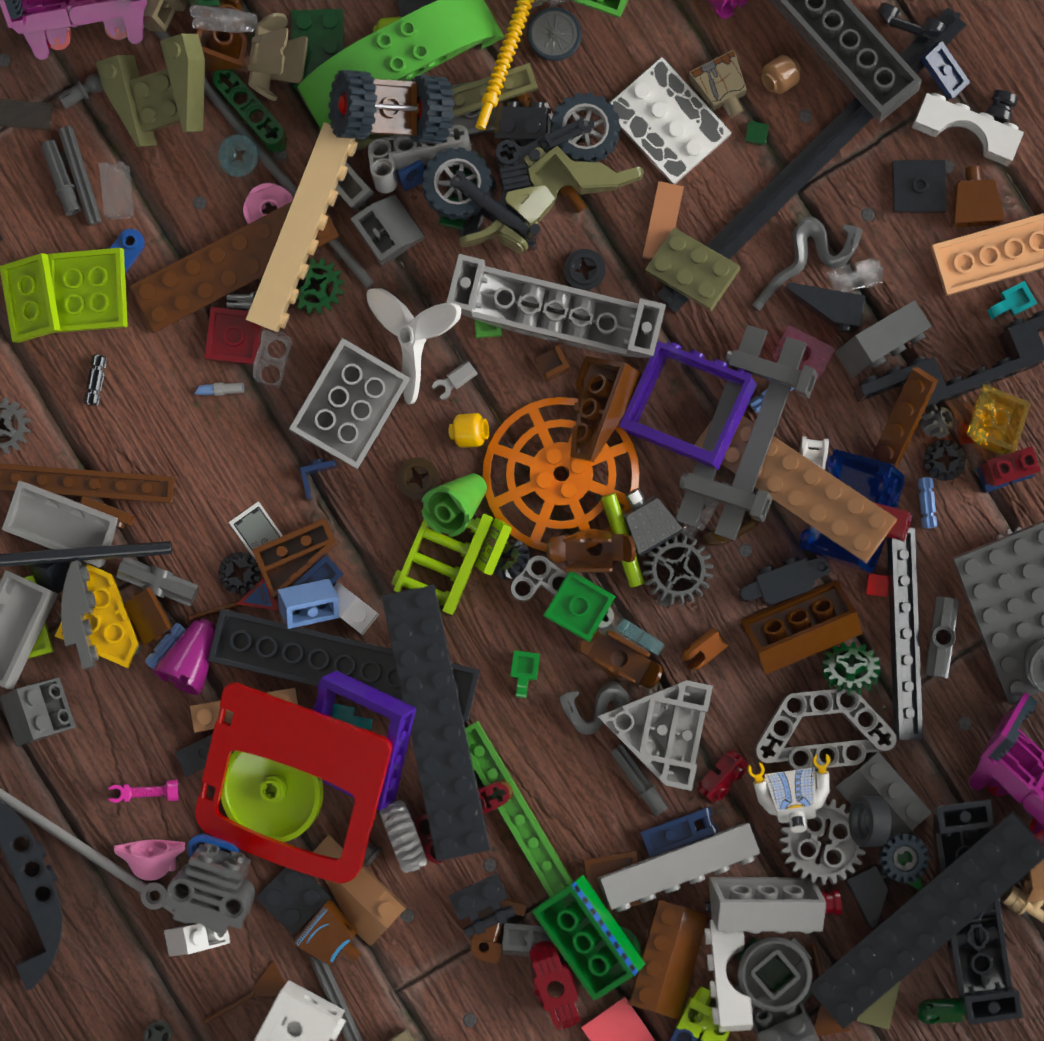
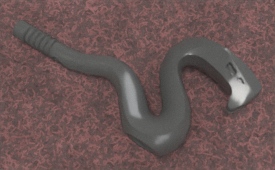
M804 217L791 234L795 251L793 263L773 277L771 282L765 287L766 289L753 302L752 306L760 311L780 285L798 275L804 269L808 257V236L813 237L820 260L827 267L837 269L843 267L857 249L862 230L852 225H843L842 229L846 232L847 239L842 250L837 255L832 256L828 250L827 232L824 225L814 217Z
M617 681L604 683L596 693L594 717L589 722L580 716L575 706L574 699L579 695L578 691H570L559 696L565 716L579 733L585 735L597 732L603 725L598 716L607 712V706L610 701H614L615 709L629 704L631 699Z

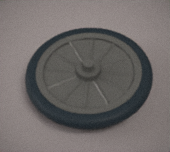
M558 7L546 8L538 12L530 21L527 30V39L531 49L539 57L549 61H560L570 57L579 47L582 38L581 26L577 18L571 12Z

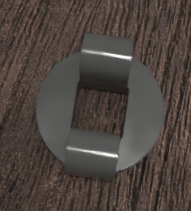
M781 937L760 939L751 944L743 953L738 965L739 982L734 987L740 994L750 997L752 1009L757 1006L772 1012L788 1010L800 1003L810 988L812 971L809 960L812 958L794 937L788 940ZM777 954L794 976L772 994L755 972Z

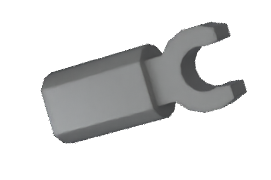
M466 360L447 374V379L435 381L432 384V388L434 390L439 386H444L446 391L440 396V399L446 400L450 396L452 389L455 388L457 390L475 377L477 372L470 362Z

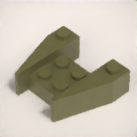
M179 34L161 40L160 43L167 69L142 77L139 76L134 55H116L96 62L102 88L137 147L156 146L157 142L154 131L181 123L183 133L203 131L205 58L198 34Z

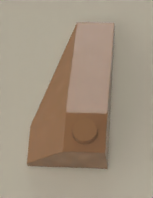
M328 835L313 852L338 859L342 855L343 847L333 837ZM363 865L359 874L350 882L342 884L325 880L342 913L356 928L357 934L369 946L385 932L407 907Z

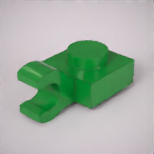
M514 650L510 677L518 678L516 697L526 698L528 681H537L540 654Z

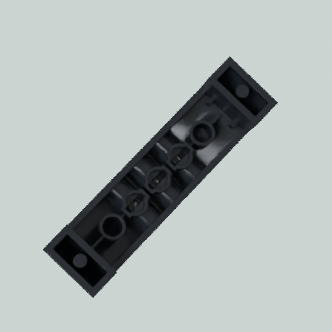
M990 799L935 807L933 839L937 875L989 832V827H994ZM998 898L947 941L954 983L968 1025L1023 1018L1019 990L1012 986L1000 899Z
M0 800V847L44 948L14 961L28 991L34 988L43 978L58 951L62 934V912L60 900L53 883L58 881L52 866L50 864L46 866L43 857H46L47 854L40 840L35 842L29 828L20 816ZM20 836L26 837L28 841L27 846L23 850H16L13 846L14 840ZM30 861L37 862V871L34 874H26L24 872L26 863ZM40 886H46L49 890L48 895L43 899L35 897V891Z

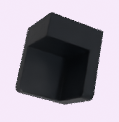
M68 562L29 565L38 585L58 594L63 590L70 568Z

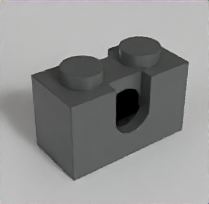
M346 161L345 166L348 167L343 182L338 181L335 190L356 211L374 192Z

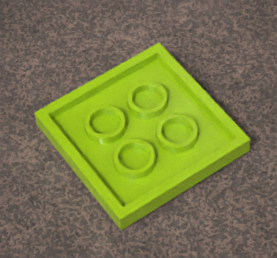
M111 248L48 254L61 331L54 333L128 327L124 249Z

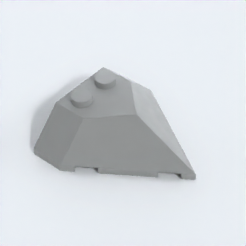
M686 680L599 715L598 718L664 785L692 791L697 767L695 763L705 713L708 712L713 686Z

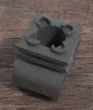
M200 844L190 858L189 863L180 868L169 884L163 906L176 909L173 917L174 920L184 923L201 924L219 934L225 935L229 926L241 929L244 919L251 911L255 896L254 885L244 879L248 873L247 868L250 865L251 859L245 858V855L240 852L231 851L228 853L219 850V847L214 844Z

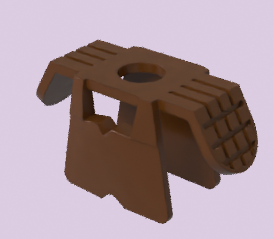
M579 530L572 534L554 536L547 544V556L551 562L576 561L564 567V572H611L612 561L633 562L636 554L635 543L631 536L627 534H611L609 530ZM601 542L603 546L601 554L591 555L587 551V543Z
M596 630L590 642L579 638L578 650L592 658L598 668L608 676L620 681L636 682L646 688L654 687L660 680L662 675L661 665L643 657H649L650 653L644 647L613 631H607L605 633L607 636ZM616 650H622L627 654V663L622 667H617L611 662V655Z

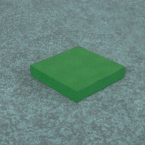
M568 572L543 616L585 641L590 642L616 596L575 572Z

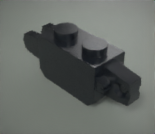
M798 556L783 561V567L774 569L773 565L758 570L760 575L754 577V583L741 588L739 597L745 602L761 598L763 603L770 606L809 592L813 589L815 580L831 572L825 557L809 561L805 558L799 561Z

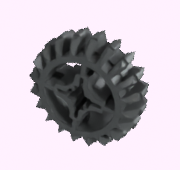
M676 535L671 538L672 543H669L667 540L663 543V547L660 545L655 547L656 554L652 551L646 553L648 557L652 558V561H643V565L650 567V570L643 571L642 575H651L652 579L647 580L645 585L650 586L654 583L656 587L651 590L650 593L652 595L656 594L658 590L662 592L659 596V601H663L667 595L670 596L669 605H673L675 597L678 598L679 605H684L685 596L692 603L694 602L692 593L702 597L703 593L699 587L701 586L704 589L710 587L708 583L704 582V578L708 580L713 579V575L706 573V570L713 569L714 565L705 564L704 561L711 558V555L706 554L702 556L700 554L705 549L704 545H701L698 549L694 548L697 539L694 538L689 545L686 543L687 535L682 536L681 542L677 541ZM671 549L684 550L678 560H670L661 556L664 552ZM691 554L698 562L699 577L694 575L688 568L687 563ZM684 558L682 571L685 574L683 576L679 574L671 582L674 569L670 565L675 564L677 566ZM657 563L668 571L669 577L665 585L658 579L656 572ZM680 579L695 584L692 588L685 591L671 590L676 581Z

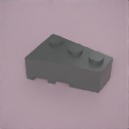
M914 300L855 335L835 353L851 378H853L870 366L874 369L887 361L886 356L891 354L894 357L906 349L905 345L911 342L912 345L918 343L926 337L924 332L932 326Z

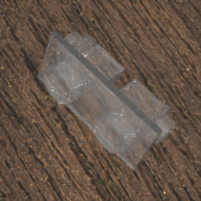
M872 258L855 263V272H852L850 264L837 269L832 268V271L827 272L829 281H832L831 290L850 292L853 289L873 287L878 283H882L883 266H880L879 260L874 261Z

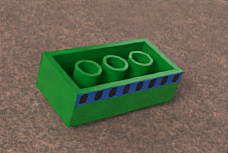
M584 875L543 901L532 911L594 1001L633 977L645 965Z

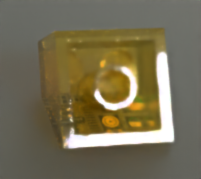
M984 384L982 385L967 435L979 446L998 454L1004 455L1015 452L1031 403Z

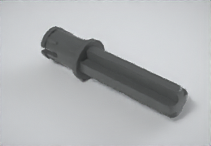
M54 140L45 141L42 143L41 148L56 186L55 194L59 195L65 215L77 214L81 211V207L74 193L75 185L71 184L56 142Z
M621 744L613 749L611 754L639 792V799L643 798L654 814V817L668 809L669 806L666 805L655 789L657 786L651 784L625 745Z

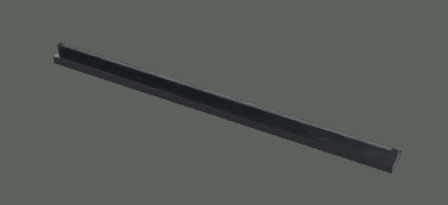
M948 7L936 18V20L945 25L940 36L935 38H922L918 36L900 54L901 58L916 74L925 68L920 60V57L939 41H943L945 46H947L966 27V24L959 18L961 15L958 12L954 13ZM855 98L706 246L730 260L874 118L871 113ZM667 285L656 295L673 314L690 300Z

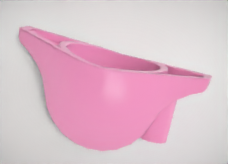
M141 840L114 846L115 854L129 864L132 872L138 878L149 881L162 878L168 871H175L177 869L176 857L185 850V842L169 840Z

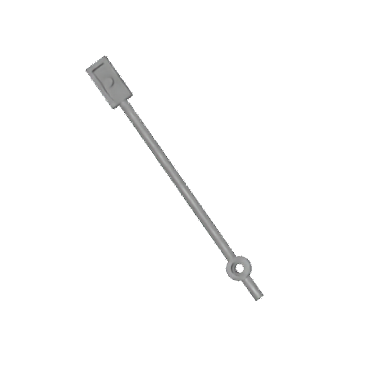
M0 788V800L140 892L141 901L145 907L153 910L163 907L174 915L176 909L163 906L167 888L162 883H144ZM156 890L160 893L158 900L151 898L152 891Z

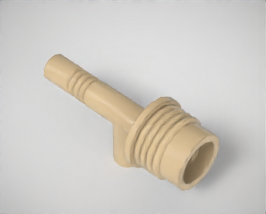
M1015 885L1001 895L1000 901L1007 908L1014 911L1015 915L1019 916L1027 912L1044 923V911L1040 909L1044 901L1026 902L1025 891Z

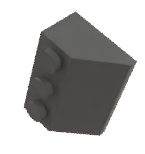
M873 752L835 786L850 805L859 796L883 797L888 803L891 812L890 836H895V834L899 833L908 834L932 813L879 752Z

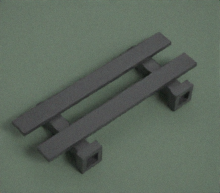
M747 325L738 351L729 350L725 363L734 371H737V368H741L754 376L770 380L732 487L713 481L717 469L697 462L693 474L683 473L679 487L685 489L686 492L675 519L677 522L696 528L706 498L725 503L715 534L734 541L746 511L750 512L754 520L763 523L765 521L773 497L769 492L759 489L757 495L752 493L791 387L795 388L800 397L809 399L818 376L814 368L804 365L802 371L798 370L807 346L806 342L786 337L777 363L759 358L768 331ZM729 381L726 382L702 449L713 452L742 386Z

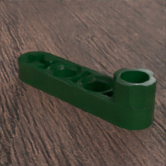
M217 70L213 75V83L218 92L260 138L268 151L279 153L284 151L287 147L286 141L288 139L278 121L233 70ZM223 77L229 79L234 87L231 91L225 83H222L221 79ZM238 94H247L248 100L246 103L241 105L235 103L234 100ZM260 111L264 113L262 121L254 123L250 120L254 112Z

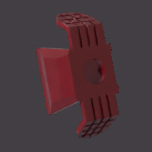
M541 941L536 943L529 951L532 961L530 964L534 993L545 1012L549 1011L555 1029L561 1030L578 1024L581 1019L574 1002L578 999V989L570 966L560 952L557 953L556 947L552 942ZM552 981L561 982L564 986L563 994L559 997H551L547 992L549 983Z

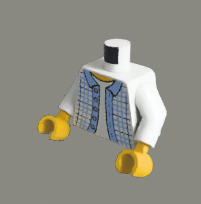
M818 754L815 755L813 762L818 768L817 772L815 767L765 774V779H763L762 775L765 770L760 762L761 771L759 774H753L751 766H748V773L755 779L753 785L758 802L770 815H776L779 822H790L791 832L800 833L807 829L805 819L816 817V810L823 806L829 794V772L826 771V767L830 764V756L826 754L827 762L825 765H820L817 762Z

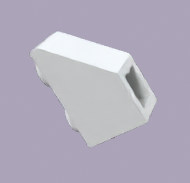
M197 923L164 930L169 957L190 954L230 943L228 930L223 935Z

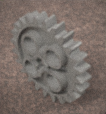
M832 800L829 806L826 805L825 801L823 806L816 810V817L812 819L819 823V830L817 832H813L808 828V819H805L807 829L803 832H791L790 822H785L789 828H782L780 830L781 833L787 835L779 840V843L786 845V848L780 851V853L789 855V858L784 863L789 864L793 862L794 867L791 872L802 871L800 875L801 880L807 875L810 876V884H813L819 878L821 886H824L827 878H829L831 884L834 885L837 882L836 876L844 881L847 879L845 871L852 875L855 872L852 864L859 866L862 863L857 856H863L866 853L852 839L849 829V813H844L845 804L835 808V800ZM829 819L830 825L825 835V842L828 844L822 848L820 864L817 865L815 860L821 846V842L817 841V839L823 836L825 821ZM835 826L841 827L844 830V839H837L833 835V828ZM807 844L812 848V857L802 855L800 851L801 845ZM827 852H833L838 856L837 865H832L827 861Z

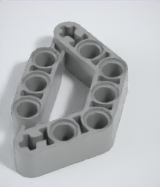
M837 689L793 693L786 695L781 700L755 744L754 755L763 763L787 761L788 765L794 770L812 767L818 769L814 765L813 759L818 754L817 762L820 765H825L826 763L820 760L819 754L822 749L828 748L832 752V759L826 768L860 764L865 759L866 753L892 749L897 739L894 731L855 690L851 691L850 695L853 702L848 708L843 707L840 703V696L846 692L845 689L839 693L836 692ZM818 695L826 699V707L823 710H818L814 707L813 701ZM791 698H796L800 702V709L796 713L790 712L787 708V702ZM862 712L868 713L871 717V722L867 727H862L858 722V717ZM841 713L865 739L784 748L804 716ZM779 720L783 721L787 726V731L782 736L777 735L773 728L774 724ZM879 724V727L875 730L879 734H887L886 741L888 743L878 744L879 736L875 732H871L869 735L868 731L873 730ZM769 734L773 739L780 740L779 745L773 743L770 748L773 755L763 758V751L760 749L762 746L767 747L771 742V739L766 738ZM851 745L857 747L859 751L858 757L853 761L849 760L846 756V750ZM797 751H802L806 755V762L802 766H797L793 761V755Z

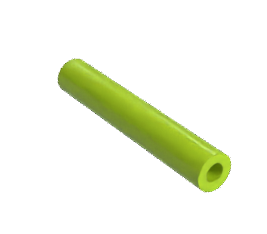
M616 493L601 497L612 534L629 535ZM636 554L633 562L622 561L630 588L644 584L645 581Z

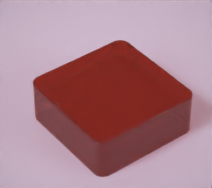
M974 422L957 425L961 446L977 443L970 436Z

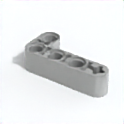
M452 125V128L448 129L450 132L449 136L445 137L446 140L440 144L413 142L409 136L400 135L378 138L370 142L368 146L369 164L376 190L381 193L392 192L398 184L396 171L418 160H421L423 165L426 166L430 160L435 158L437 153H443L448 148L455 150L461 147L466 148V151L470 152L472 147L467 128L462 125Z
M543 556L532 557L524 571L513 581L511 585L512 596L518 601H528L540 586L555 596L557 591L552 586L553 580L558 577L565 579L567 574ZM541 561L546 565V572L543 575H535L532 572L531 566L534 562ZM520 582L527 583L530 586L529 594L519 596L515 591L516 585ZM610 607L606 614V618L609 620L607 622L601 621L598 629L607 628L612 623L614 613Z

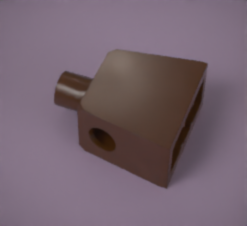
M980 166L966 167V181L957 182L953 189L951 228L1000 225L1005 220V215L995 180L981 179Z

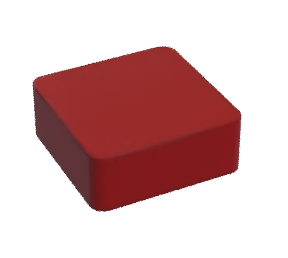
M868 574L865 594L887 597L888 576Z

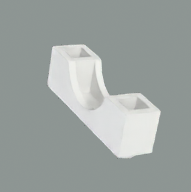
M927 93L912 125L913 129L936 137L943 130L950 127L967 128L979 137L983 146V157L1008 166L1013 161L1024 133L1018 130L1019 128L1012 123H1000L995 121L994 117L990 114L975 113L970 111V107L967 105L950 103L946 101L944 96L937 93Z
M710 920L709 928H705L704 933L706 945H711V955H707L708 971H713L714 981H710L711 998L716 997L717 1008H712L713 1024H718L719 1032L751 1030L753 1019L750 997L737 992L730 985L726 975L728 961L744 949V932L724 933L717 931L713 920Z

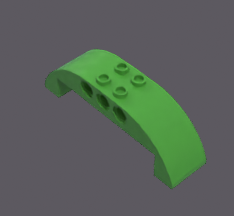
M437 0L343 49L311 72L299 84L298 90L321 130L324 122L331 123V119H329L330 108H328V102L331 100L329 93L332 91V81H335L334 76L338 74L339 70L366 71L371 73V77L374 79L410 81L415 76L429 71L476 45H479L482 50L503 39L504 35L484 0Z

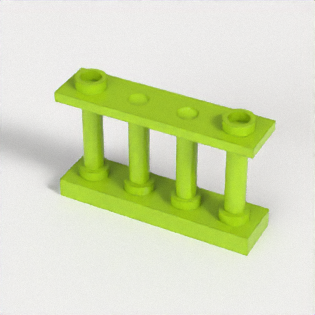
M483 513L481 519L476 518L475 520L472 518L467 528L471 529V532L475 533L471 543L466 542L465 544L429 529V525L424 519L402 571L397 570L391 583L395 586L394 592H401L403 586L411 590L429 586L407 577L413 562L450 577V580L454 582L451 591L446 590L443 592L436 589L440 605L444 606L442 611L453 616L492 525L493 517ZM423 538L461 553V557H464L461 568L458 566L455 568L418 553Z

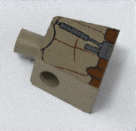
M734 50L689 72V82L712 111L724 106L730 118L744 111L738 99L745 95L747 89Z

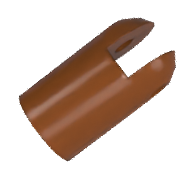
M712 627L683 651L682 661L690 660L695 655H698L688 665V669L698 670L729 646L719 636V632Z

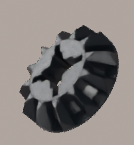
M576 250L565 261L564 275L568 283L577 289L589 291L599 286L605 276L604 260L593 250ZM582 260H584L587 267L595 268L588 272V280L585 279L582 273L575 272L581 269Z
M941 439L933 442L927 448L924 454V466L933 478L940 481H950L957 478L965 469L967 457L964 454L963 447L955 443L954 440ZM944 449L947 457L956 459L948 463L947 471L944 463L934 461L943 456Z
M512 539L508 544H505L494 570L498 577L503 580H511L524 571L529 561L527 545L520 540L514 541ZM508 557H513L515 561H507Z
M244 552L231 553L221 561L218 570L219 580L226 590L235 594H244L251 591L258 584L260 568L256 559L250 554ZM233 563L239 568L249 567L243 573L244 583L238 577L229 578L235 572Z

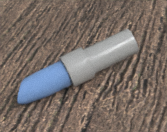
M224 382L199 385L194 394L222 396L225 394L244 393V384H224Z

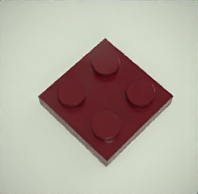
M211 307L205 360L258 365L262 326L246 320L249 311Z

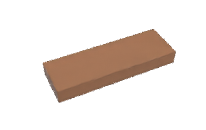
M658 181L642 258L652 260L673 228H675L684 186Z

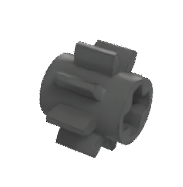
M936 405L925 409L926 414L922 415L920 421L924 433L931 437L937 436L938 439L948 435V430L952 428L954 422L951 412L942 406L937 408Z

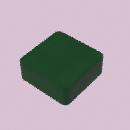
M749 121L745 142L765 146L769 125Z

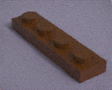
M919 367L912 368L872 457L891 470L898 468L939 380Z

